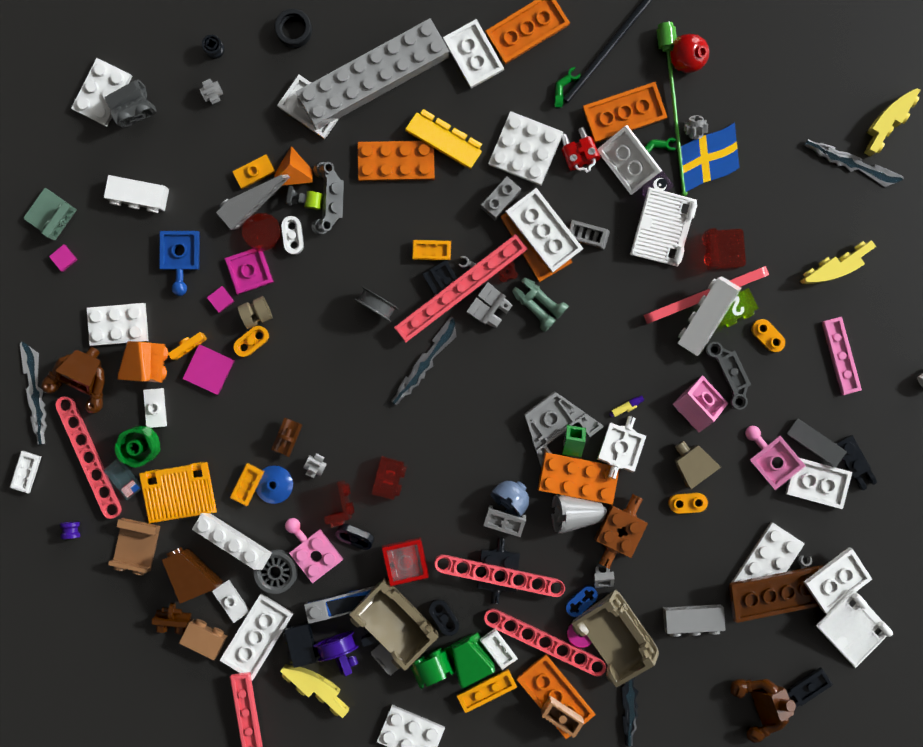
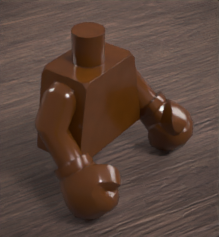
M90 347L86 353L75 350L72 354L59 358L52 371L43 379L41 384L42 390L45 393L51 394L57 391L62 383L91 395L85 406L89 413L100 412L103 407L102 391L105 383L104 369L101 367V361L97 359L100 352L96 348Z
M736 679L730 686L731 694L738 698H743L746 693L751 692L763 725L760 727L752 726L747 730L746 736L753 743H759L767 736H770L771 733L782 730L788 724L789 717L794 715L796 705L793 700L789 699L786 689L775 685L769 679L751 681V679Z

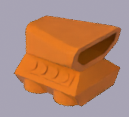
M127 341L118 372V379L162 383L167 375L164 361L168 357V349L165 347V344Z

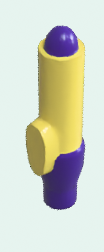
M642 395L633 398L611 410L609 415L616 417L625 411L630 412L645 400Z

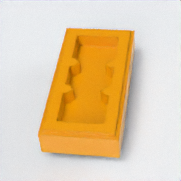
M267 154L232 172L241 189H244L276 171Z
M413 240L412 260L450 261L451 241Z
M201 332L191 338L186 337L179 342L180 346L169 352L168 355L171 359L178 360L199 344L205 342L207 337Z
M246 463L230 498L248 506L265 471Z

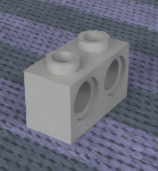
M507 176L481 204V209L493 220H496L520 194L521 188Z

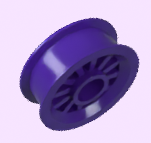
M354 631L331 636L313 645L314 648H317L320 656L318 661L331 660L357 649L359 645H355L352 637Z

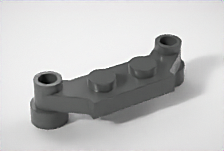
M319 162L313 168L315 176L323 178L322 218L313 221L311 225L312 231L317 235L325 234L331 230L333 224L338 219L343 218L344 180H340L331 162Z
M718 342L709 343L706 347V353L708 356L716 358L732 391L731 406L737 410L744 409L748 404L746 393L751 383L736 351L730 352L724 349ZM711 347L715 348L714 353L711 352ZM736 399H739V405H736Z

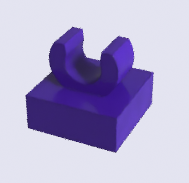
M346 655L335 658L340 674L343 676L352 674L350 667L358 664L356 656L347 658Z

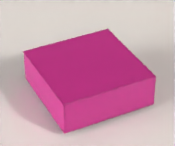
M62 245L49 256L62 272L78 260L66 245Z
M223 286L207 297L218 313H221L235 302Z

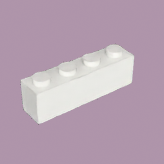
M722 276L717 278V280L715 278L712 280L708 287L710 289L708 295H703L698 303L700 308L697 312L694 311L688 319L690 322L687 329L684 327L678 336L681 338L678 344L696 356L702 353L742 289Z
M201 513L192 528L193 531L254 570H263L272 554L269 550L210 513Z

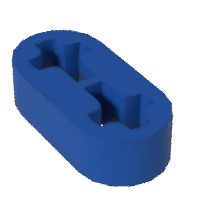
M587 585L573 595L566 603L567 613L570 616L577 617L597 600L598 595L595 588ZM586 590L589 592L592 590L593 597L591 599L587 597L584 601H582V599L585 597L584 592ZM580 601L581 603L578 605L579 610L571 612L570 604L576 605Z

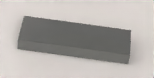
M800 419L795 421L786 434L835 468L847 453L843 448Z

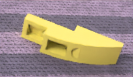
M914 89L903 95L876 118L867 131L873 137L864 152L871 157L876 153H880L885 145L883 143L885 137L892 133L894 127L905 124L910 116L908 113L910 108H913L919 100L918 94L920 89Z
M872 240L866 243L862 241L854 247L855 251L851 254L847 252L839 258L833 257L831 259L826 257L818 263L820 267L815 270L811 268L803 274L804 278L800 282L802 284L822 283L847 275L865 264L861 257L874 249L876 245Z
M285 664L281 669L282 677L287 682H292L301 695H306L309 698L315 692L316 698L321 703L325 702L328 704L330 711L335 716L343 718L348 713L349 707L337 697L340 688L330 680L302 667L294 668L293 665Z

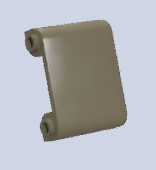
M385 577L377 583L349 614L351 616L350 621L356 627H365L391 653L392 663L398 669L402 668L404 671L439 637L437 629L394 586H390L389 581Z
M617 590L605 596L573 620V630L577 635L588 636L608 665L607 679L616 687L655 666L659 655L658 648Z

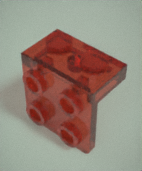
M712 228L704 232L703 245L706 246L704 261L708 270L737 268L746 265L744 233L742 229L717 230V228Z
M345 480L337 482L343 511L328 514L324 517L325 524H331V527L343 525L344 521L351 519L353 513H355L353 502L349 503L348 495L351 494L349 483L345 484Z

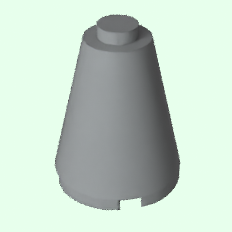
M555 495L552 500L551 508L555 507V514H551L552 524L555 532H558V534L603 522L607 515L606 507H603L602 503L564 495Z

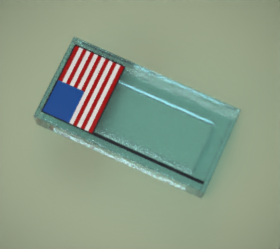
M119 459L103 470L126 500H129L142 489L139 481Z

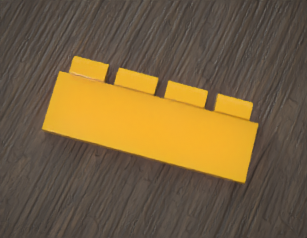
M424 109L420 114L416 113L405 131L471 170L482 153L480 150L482 143L471 137L466 142L465 140L468 135L455 127L452 132H449L451 125L437 118L435 123L432 122L435 116Z

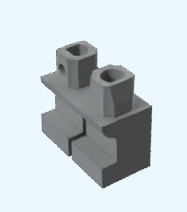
M487 282L479 293L478 298L474 300L466 313L484 325L488 324L497 328L502 319L494 314L499 308L507 314L513 305L505 299L506 296Z

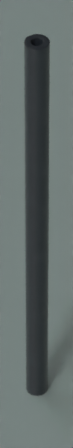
M643 0L563 97L566 103L572 100L652 0Z

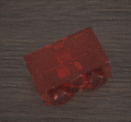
M382 456L372 494L392 500L395 499V496H399L402 485H399L400 478L405 477L407 467L404 466L405 462Z

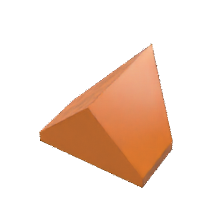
M291 146L275 172L274 178L279 175L288 174L290 178L283 185L312 183L313 170Z

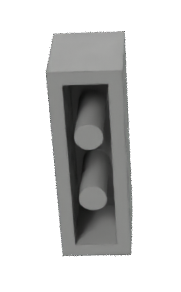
M721 605L663 607L664 631L672 637L681 636V633L697 636L701 635V632L717 635L720 634V631H725L724 607Z

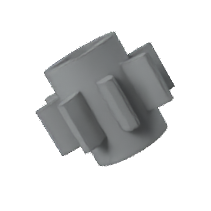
M211 79L203 81V87L200 88V92L205 102L210 100L214 104L221 101L219 97L223 95L218 81L212 82Z
M699 115L691 116L689 122H684L686 135H689L691 139L702 138L703 133H708L707 120H704Z
M317 453L314 457L309 455L303 467L307 470L306 475L312 478L316 475L321 477L327 465L323 462L325 457Z

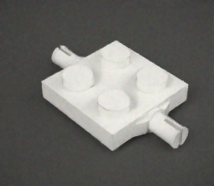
M628 416L625 426H618L613 423L608 425L597 460L611 466L609 478L616 479L619 469L632 473L635 472L646 436L632 429L636 420L632 416Z

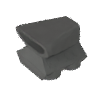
M139 79L105 96V100L111 110V116L115 123L122 128L131 126L157 113L155 106L147 100L146 87Z

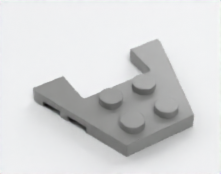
M555 391L524 414L541 468L544 453H551L547 444L565 432L567 425L573 426L579 422L583 428H586V433L589 437L604 427Z

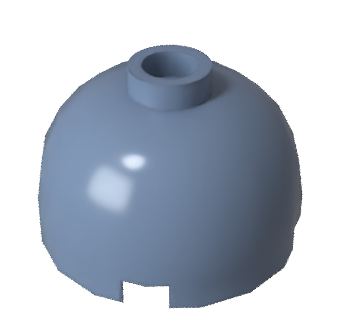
M514 481L501 482L491 492L493 500L499 506L502 504L507 508L505 511L511 515L521 517L529 505V496L525 491L527 488L519 481L517 483Z

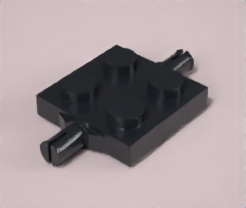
M498 537L497 549H481L480 562L518 570L520 553L504 550L506 538ZM480 566L478 577H483L486 574V568ZM501 570L497 571L494 575L497 581H502L505 577V573ZM518 575L514 576L513 582L515 585H517ZM478 581L477 584L478 589H486L492 592L491 603L499 604L500 592H516L514 588Z

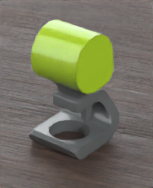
M289 186L286 205L291 206L303 203L304 208L321 210L323 194L314 191H307L305 194L297 193L292 186Z

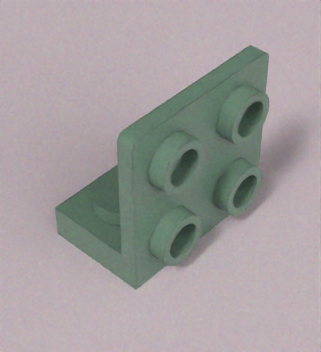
M44 188L24 216V220L42 231V234L46 237L56 240L77 209L47 188Z

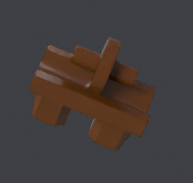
M284 418L271 450L290 457L303 425Z
M171 602L169 608L163 607L162 610L156 611L155 617L152 618V625H156V631L159 633L167 632L169 626L175 627L176 634L183 635L191 620V613L182 612V609H176V603Z

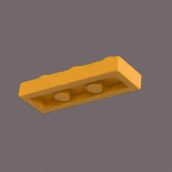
M506 669L458 693L457 698L464 712L467 713L517 688V685L509 669Z

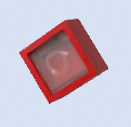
M421 537L383 545L382 551L390 586L429 577Z

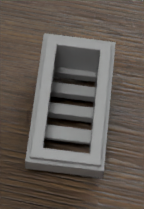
M575 220L571 221L569 227L570 232L578 242L605 249L610 234L608 229ZM580 226L578 235L576 237L574 236L576 227ZM584 228H586L585 238H582ZM592 230H593V231H595V233H594L593 239H592V241H591V240H589V239H590L591 232H592ZM599 233H602L600 243H598L597 239Z

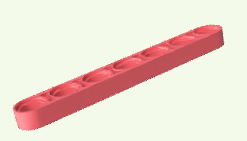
M766 266L734 278L730 282L741 287L766 277L769 273ZM710 289L643 315L646 323L649 324L698 304L703 295H708Z
M60 397L55 405L99 507L106 518H116L122 511L120 502L78 407L71 397ZM63 400L70 402V408L66 411L61 408ZM71 417H75L78 420V425L75 428L69 426L68 422ZM80 434L86 438V442L83 445H79L76 442V438ZM87 452H91L94 457L90 463L84 460V455ZM95 469L101 472L99 480L92 478V472ZM102 487H106L109 490V495L106 498L100 496L99 491ZM110 504L115 505L117 508L115 515H110L107 512V507Z
M444 554L437 556L434 561L436 570L444 574L552 597H560L565 591L564 583L552 577ZM442 558L447 559L449 562L448 567L445 569L438 567V561ZM461 562L467 564V570L464 573L457 571V565ZM480 566L486 568V574L483 577H478L475 573L476 569ZM499 570L505 573L502 581H497L494 578L495 573ZM522 575L524 578L523 583L515 585L513 582L514 576ZM534 579L542 580V586L539 589L532 587ZM553 583L561 585L558 593L551 592V585Z
M490 608L484 614V621L488 626L496 628V630L593 676H601L606 671V665L601 658L500 610ZM491 612L498 615V620L494 623L487 620V615ZM511 620L515 623L514 630L508 631L505 629L504 625L507 621ZM523 630H532V637L530 639L523 638ZM542 637L549 638V646H540V639ZM560 645L567 647L568 651L565 655L561 656L557 653V648ZM581 653L585 656L583 663L578 664L574 661L576 654ZM594 662L602 663V669L599 672L592 670Z

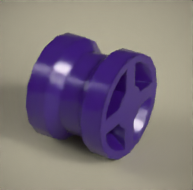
M80 522L60 523V528H62L61 539L81 537L78 532Z

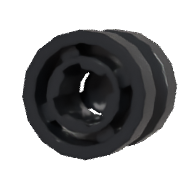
M216 35L205 36L202 41V47L206 54L213 59L221 57L224 53V45Z

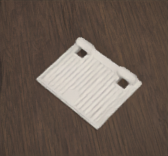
M648 187L630 255L678 267L685 251L684 245L691 220L696 212L697 200ZM683 203L689 205L687 214L680 213ZM670 248L677 250L674 259L668 257Z
M854 589L816 625L855 668L886 637L893 635V631ZM852 599L856 602L853 607L848 604ZM877 628L881 629L878 635L874 632Z

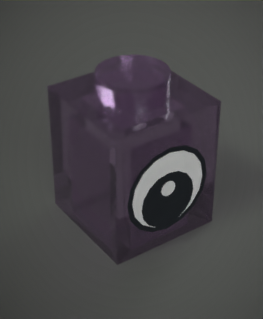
M661 171L642 187V193L646 198L648 187L668 192L674 185L666 174Z

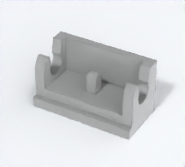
M489 504L483 526L521 537L526 522V515H522V518L495 510L493 505Z

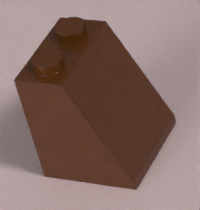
M182 547L167 553V558L162 560L180 604L212 591L223 584V580L189 548L185 550Z

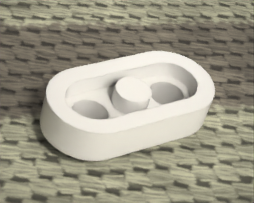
M288 216L284 218L281 224L284 248L289 254L297 255L304 248L302 226L298 218ZM291 223L295 224V228L293 230L289 229V225ZM293 242L298 244L295 249L291 248Z

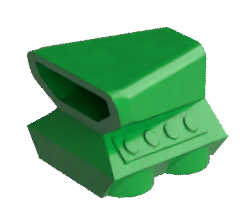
M478 632L444 649L455 670L460 688H465L495 672V665L488 651L480 642Z

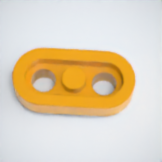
M760 319L752 324V334L768 351L779 352L785 347L784 337L768 320ZM761 325L765 326L764 332L760 331ZM774 339H777L779 342L777 346L773 344Z
M255 326L235 341V353L241 357L250 356L268 341L269 333L267 329L262 326ZM259 332L263 334V337L261 339H257L256 337L257 333ZM243 344L248 346L246 351L241 349Z
M701 493L674 494L668 501L670 510L678 514L702 512L708 505L707 498ZM697 499L701 500L700 506L695 505ZM681 500L682 506L678 508L676 502Z

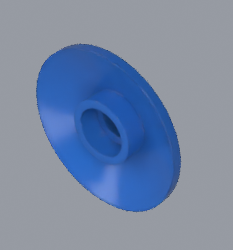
M275 465L262 469L265 472L256 489L258 496L270 504L285 501L293 490V479L290 473L285 468ZM272 481L276 483L275 489L270 487Z

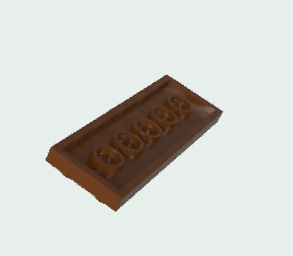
M826 564L729 583L733 620L739 623L818 607V603L804 584V581Z

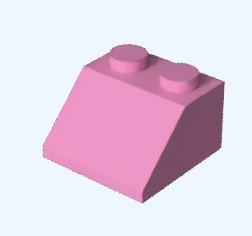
M702 375L679 396L673 405L690 422L692 427L701 432L718 418L728 405V402Z

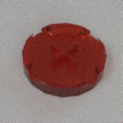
M257 213L245 221L242 235L248 246L257 251H265L276 245L275 243L281 237V228L278 221L272 215Z

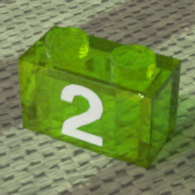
M749 288L738 293L720 322V326L726 325L728 328L738 323L736 319L742 316L744 319L755 315L754 311L759 308Z

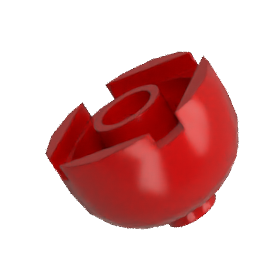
M684 34L678 36L672 44L674 47L670 53L671 61L678 71L693 73L701 70L709 59V46L706 40L699 35Z

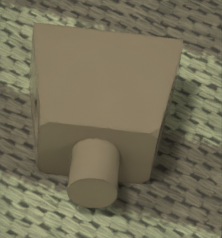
M683 440L675 446L681 456L675 459L674 462L689 489H693L721 468L699 445L689 448Z

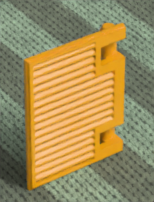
M208 462L139 473L149 523L201 515V513L217 512ZM202 470L203 476L194 477L193 471ZM156 477L157 484L149 485L148 478Z

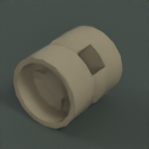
M263 296L254 299L252 304L247 302L238 306L239 314L247 329L257 326L259 321L264 323L273 319L271 310Z

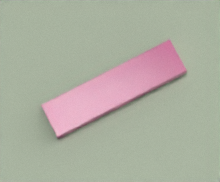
M842 317L822 321L841 395L861 391L860 381Z

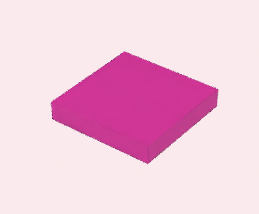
M261 246L224 258L237 295L274 283Z
M199 344L183 379L219 395L235 360Z

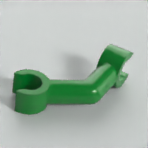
M575 67L570 68L568 74L556 82L555 107H562L563 87L569 82L577 81L580 78L581 74L576 77L571 75L575 71Z
M669 138L667 141L650 140L646 144L645 149L648 153L654 147L665 148L668 152H673L676 148L670 147L668 143H675L676 139Z

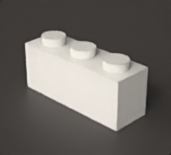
M108 175L104 198L109 200V204L121 206V203L128 204V207L140 210V207H145L149 212L158 213L159 210L165 211L169 189L163 185Z

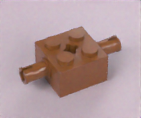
M632 494L626 509L623 510L610 504L606 518H604L594 537L597 542L606 547L599 561V564L610 569L616 554H619V552L632 558L648 525L647 522L637 518L636 515L643 501L642 498ZM623 527V530L625 532L624 534L619 535L617 529H621Z

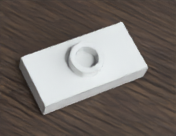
M164 388L143 390L146 426L150 428L167 426Z
M21 451L10 488L30 493L42 456Z
M227 580L212 591L233 623L250 612V609L230 580Z
M496 628L480 638V642L502 670L518 659Z

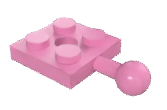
M749 426L746 429L745 435L747 439L755 441L762 449L750 461L774 490H777L806 467L781 436L767 445L762 437H760L761 431L757 426ZM777 457L783 460L781 468H774L772 465L773 460Z
M290 518L286 521L285 529L289 533H294L301 542L289 554L312 583L343 560L321 529L307 538L300 530V522L296 518ZM313 551L321 553L322 558L319 561H314L311 558Z

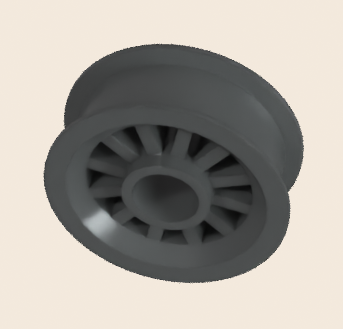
M362 287L363 292L358 300H354L391 322L389 318L393 311L398 308L372 291Z
M271 550L272 554L269 559H271L272 563L268 560L266 563L268 567L264 566L263 568L267 572L263 573L262 570H254V578L257 585L263 591L279 594L288 590L296 581L298 565L288 552L284 550ZM272 567L280 569V576L272 574Z

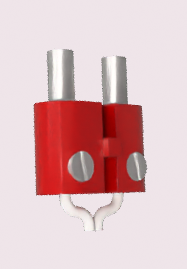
M581 127L578 131L582 139H579L577 143L575 141L570 143L567 135L563 134L561 140L564 146L561 150L570 170H584L587 173L591 171V167L601 157L593 138L587 136L585 128ZM584 164L589 165L588 170L583 167Z

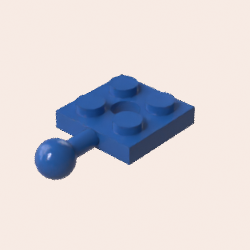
M160 231V269L176 270V282L172 285V292L176 296H183L187 292V285L183 282V270H199L200 232ZM182 245L185 251L182 255L178 256L175 253V248Z

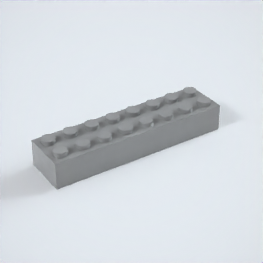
M431 18L299 89L296 91L297 98L313 126L318 130L448 59L449 49Z

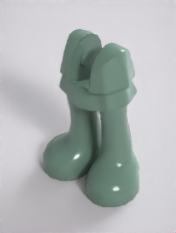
M523 278L521 283L530 291L525 295L517 287H514L512 292L517 301H520L522 305H525L535 314L541 322V330L545 333L556 320L542 310L532 299L535 297L556 319L569 306L564 302L555 303L543 293L540 286L535 285L534 281Z

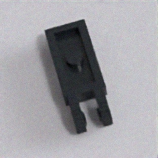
M853 435L835 443L847 451L842 460L848 471L852 472L851 477L855 479L862 491L867 489L860 477L861 474L865 473L872 485L877 483L871 467Z
M820 667L786 691L789 698L791 696L795 697L796 700L793 701L797 708L798 706H803L833 686V684Z

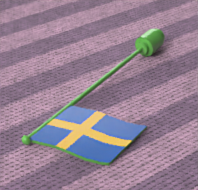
M663 22L658 24L657 29L658 48L662 49L663 52H667L682 193L680 194L681 196H686L688 194L687 191L698 185L727 176L740 168L735 122L723 130L704 135L700 139H694L681 146L670 51H673L674 47L672 44L677 38L676 27L673 25V22Z

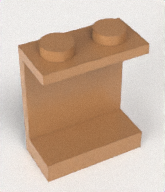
M127 518L118 519L119 536L114 558L109 561L108 565L114 566V569L118 571L128 569L133 570V574L144 575V573L151 571L160 526Z

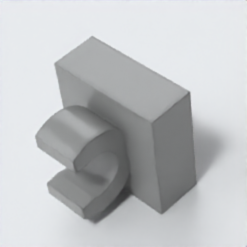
M596 567L594 587L614 586V572H610V569L606 568V572L601 573L599 567Z

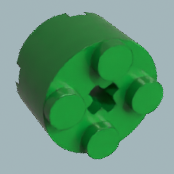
M135 426L119 435L115 444V453L123 464L134 468L141 467L154 460L160 453V440L152 428Z
M439 648L429 654V658L425 659L422 656L412 663L413 666L410 668L420 689H423L424 684L428 687L447 678L446 675H448L449 671L451 675L455 673L445 650L442 651Z

